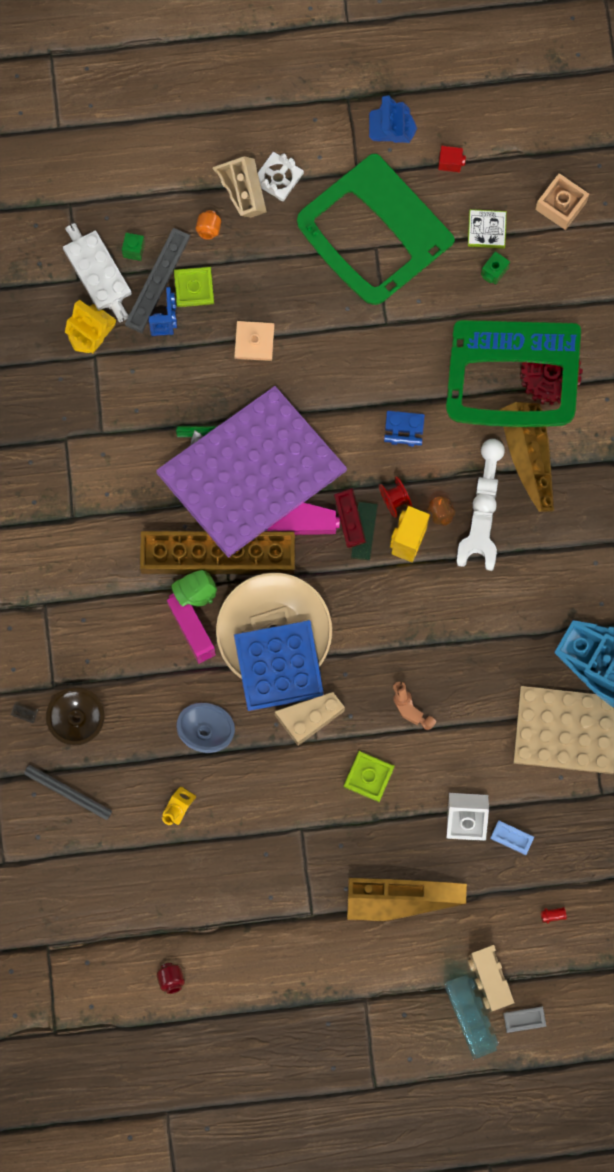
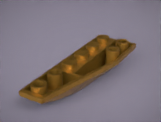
M515 402L499 409V411H542L540 403ZM503 427L513 463L529 497L539 512L554 511L547 428Z
M349 878L347 920L390 921L466 904L467 884Z

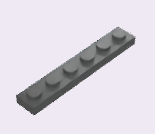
M175 228L172 229L125 323L126 327L143 333L149 321V316L152 315L190 239L189 234Z

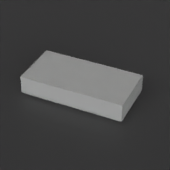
M543 1006L503 1013L506 1033L546 1027Z

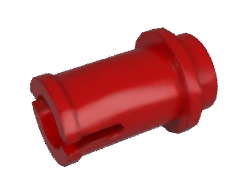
M565 907L549 910L544 908L541 911V920L546 922V924H549L550 921L567 919Z

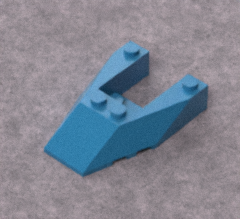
M573 620L558 645L555 654L599 698L614 708V627L605 628L597 626V624Z

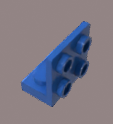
M166 287L168 315L158 313L149 316L151 336L174 335L173 328H177L175 294L171 293L170 287Z

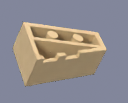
M244 156L213 167V170L219 175L223 187H226L230 194L229 197L240 216L251 218L267 212L255 159Z
M332 692L275 711V716L299 746L342 714L345 707Z
M494 945L471 953L469 955L470 960H467L471 972L475 971L477 978L474 979L476 986L484 994L482 998L484 1007L489 1009L490 1012L514 1003L507 980L504 978L501 970L500 961L498 962L494 952L496 951Z

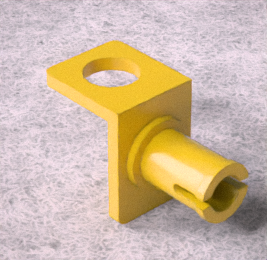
M179 787L172 795L163 812V822L167 825H172L173 823L179 825L188 807L196 799V795L183 787ZM180 794L187 795L189 799L182 798Z

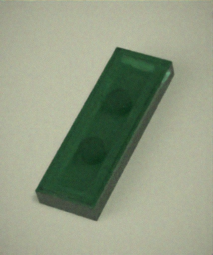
M359 502L358 511L366 543L352 547L351 558L370 561L378 504Z

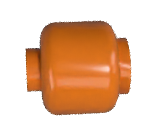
M208 210L199 214L196 223V232L199 236L207 240L218 236L221 218L216 212Z

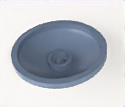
M196 703L186 707L180 713L176 725L180 739L188 747L205 753L217 752L226 748L231 743L235 733V726L231 716L222 708L209 703Z

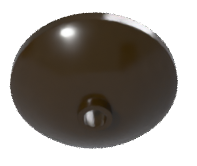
M80 687L67 688L57 693L50 701L46 711V723L51 734L58 741L73 746L83 745L92 741L100 733L105 719L104 708L99 698L91 691ZM76 715L80 716L78 722L73 721V717Z

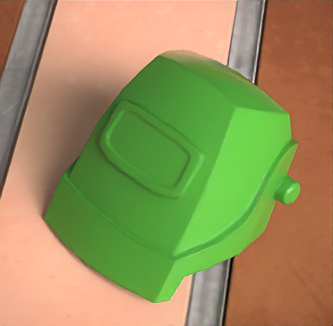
M205 570L193 572L171 585L173 593L181 606L187 604L204 606L208 603L211 604L216 597V584L211 575Z

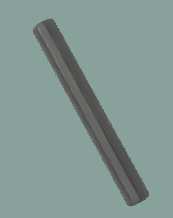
M31 765L26 768L24 774L105 820H108L111 816L112 811Z

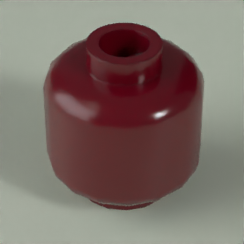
M166 963L157 972V980L162 991L167 992V994H174L182 990L185 979L180 966Z

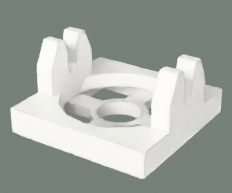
M273 152L258 172V177L263 190L284 202L304 174V171L295 166L292 158L288 160L286 154L279 156ZM275 164H283L280 170L273 171L269 168ZM288 168L292 173L291 182L285 178ZM265 173L271 176L272 182L270 184L268 179H265ZM280 173L284 178L281 182H276L273 180V176ZM283 184L287 187L283 189H277L276 185Z

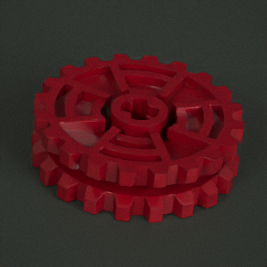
M580 360L578 373V387L580 386L582 380L581 374L583 373V369L580 368ZM523 362L520 379L523 381L521 383L522 387L527 389L525 393L533 395L532 399L534 401L539 399L540 404L543 405L545 402H549V405H554V402L561 404L563 368L558 365ZM550 371H551V372H554V373H553V376H550V375H549V372H550Z

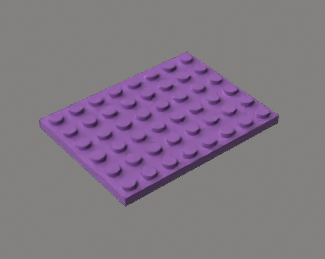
M274 386L156 470V473L226 556L230 557L345 473L347 468Z

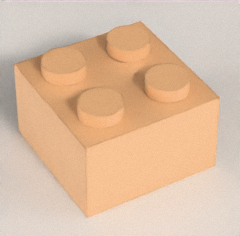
M558 174L538 200L535 210L566 230L587 203L589 193L561 174Z

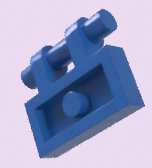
M387 411L385 431H392L393 433L392 435H385L384 442H389L391 445L399 443L408 444L410 447H414V445L422 446V438H415V434L423 435L425 414ZM398 432L409 433V437L398 436Z

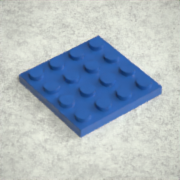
M310 620L234 634L248 711L314 699L324 695Z

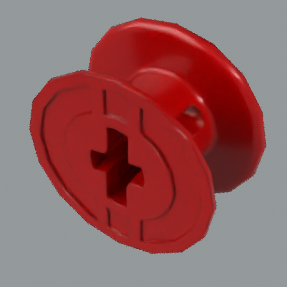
M395 476L396 487L386 491L384 486L379 484V490L391 515L397 518L395 508L403 504L407 508L408 506H413L404 485Z

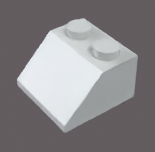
M449 793L447 812L448 839L486 841L489 814L488 795Z

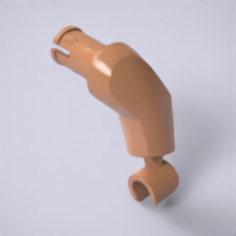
M396 682L393 685L395 691L394 703L401 716L415 725H418L420 722L424 729L430 730L435 725L436 720L431 716H428L426 719L422 718L423 713L413 706L411 694L406 691L405 683L402 682L401 686V682Z

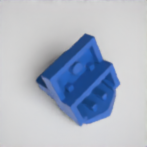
M389 95L382 97L380 109L373 110L369 114V137L373 141L410 143V140H412L417 131V125L410 114V108L404 102L396 103Z

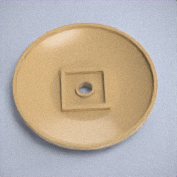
M283 573L257 575L239 584L231 591L222 604L216 624L218 647L225 663L241 678L234 634L269 628L271 625L280 626L310 620L318 665L320 667L331 645L332 622L330 613L319 593L305 581Z

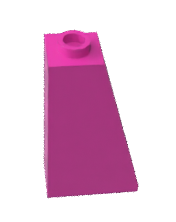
M302 503L268 528L267 532H295V535L336 534V528H340V517H336V511Z
M174 593L171 594L167 604L198 664L216 656L215 648L193 607L190 604L181 606Z

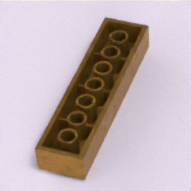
M141 531V574H191L200 570H205L209 574H294L295 532H263L233 555L227 557L207 532Z

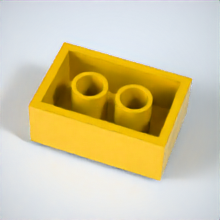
M408 506L406 511H402L398 528H395L391 537L390 548H392V555L413 563L427 530L430 514Z

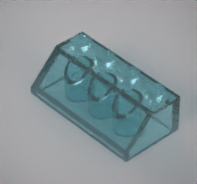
M465 975L446 982L444 987L473 1060L497 1051L496 1046H499L496 1036L494 1034L491 1035L489 1031L491 1024L487 1015L483 1016L481 1008L484 1007L480 997H476L473 991L476 989L473 979Z

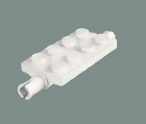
M75 223L71 224L72 228L69 225L65 230L73 242L63 246L66 256L98 311L103 308L112 309L118 321L123 322L122 318L126 320L129 315L122 305V300L131 295V290L96 230L82 236Z

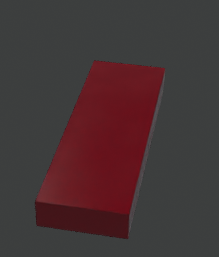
M351 488L334 494L346 546L351 548L366 543L354 490Z

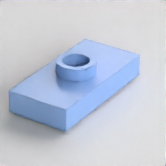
M498 820L490 839L527 855L534 837Z

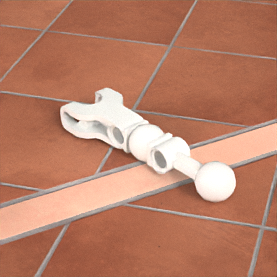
M488 439L481 447V454L486 460L483 477L478 479L477 496L472 503L474 512L470 535L459 543L457 566L464 567L471 554L479 553L485 558L486 570H494L497 549L490 540L493 513L497 507L495 498L498 480L494 479L497 461L505 453L503 443L497 439Z

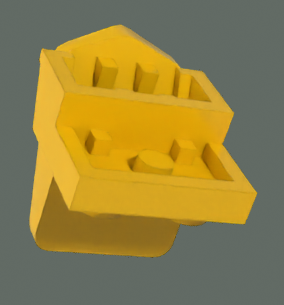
M78 300L74 304L72 317L67 320L65 333L68 334L69 341L75 351L94 353L102 344L104 338L114 328L116 319L102 309L98 311L95 304L88 306L81 300Z

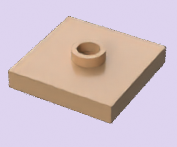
M237 321L235 359L272 361L274 323Z

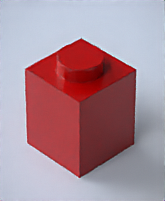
M441 146L438 170L460 173L461 166H465L466 155H463V148Z

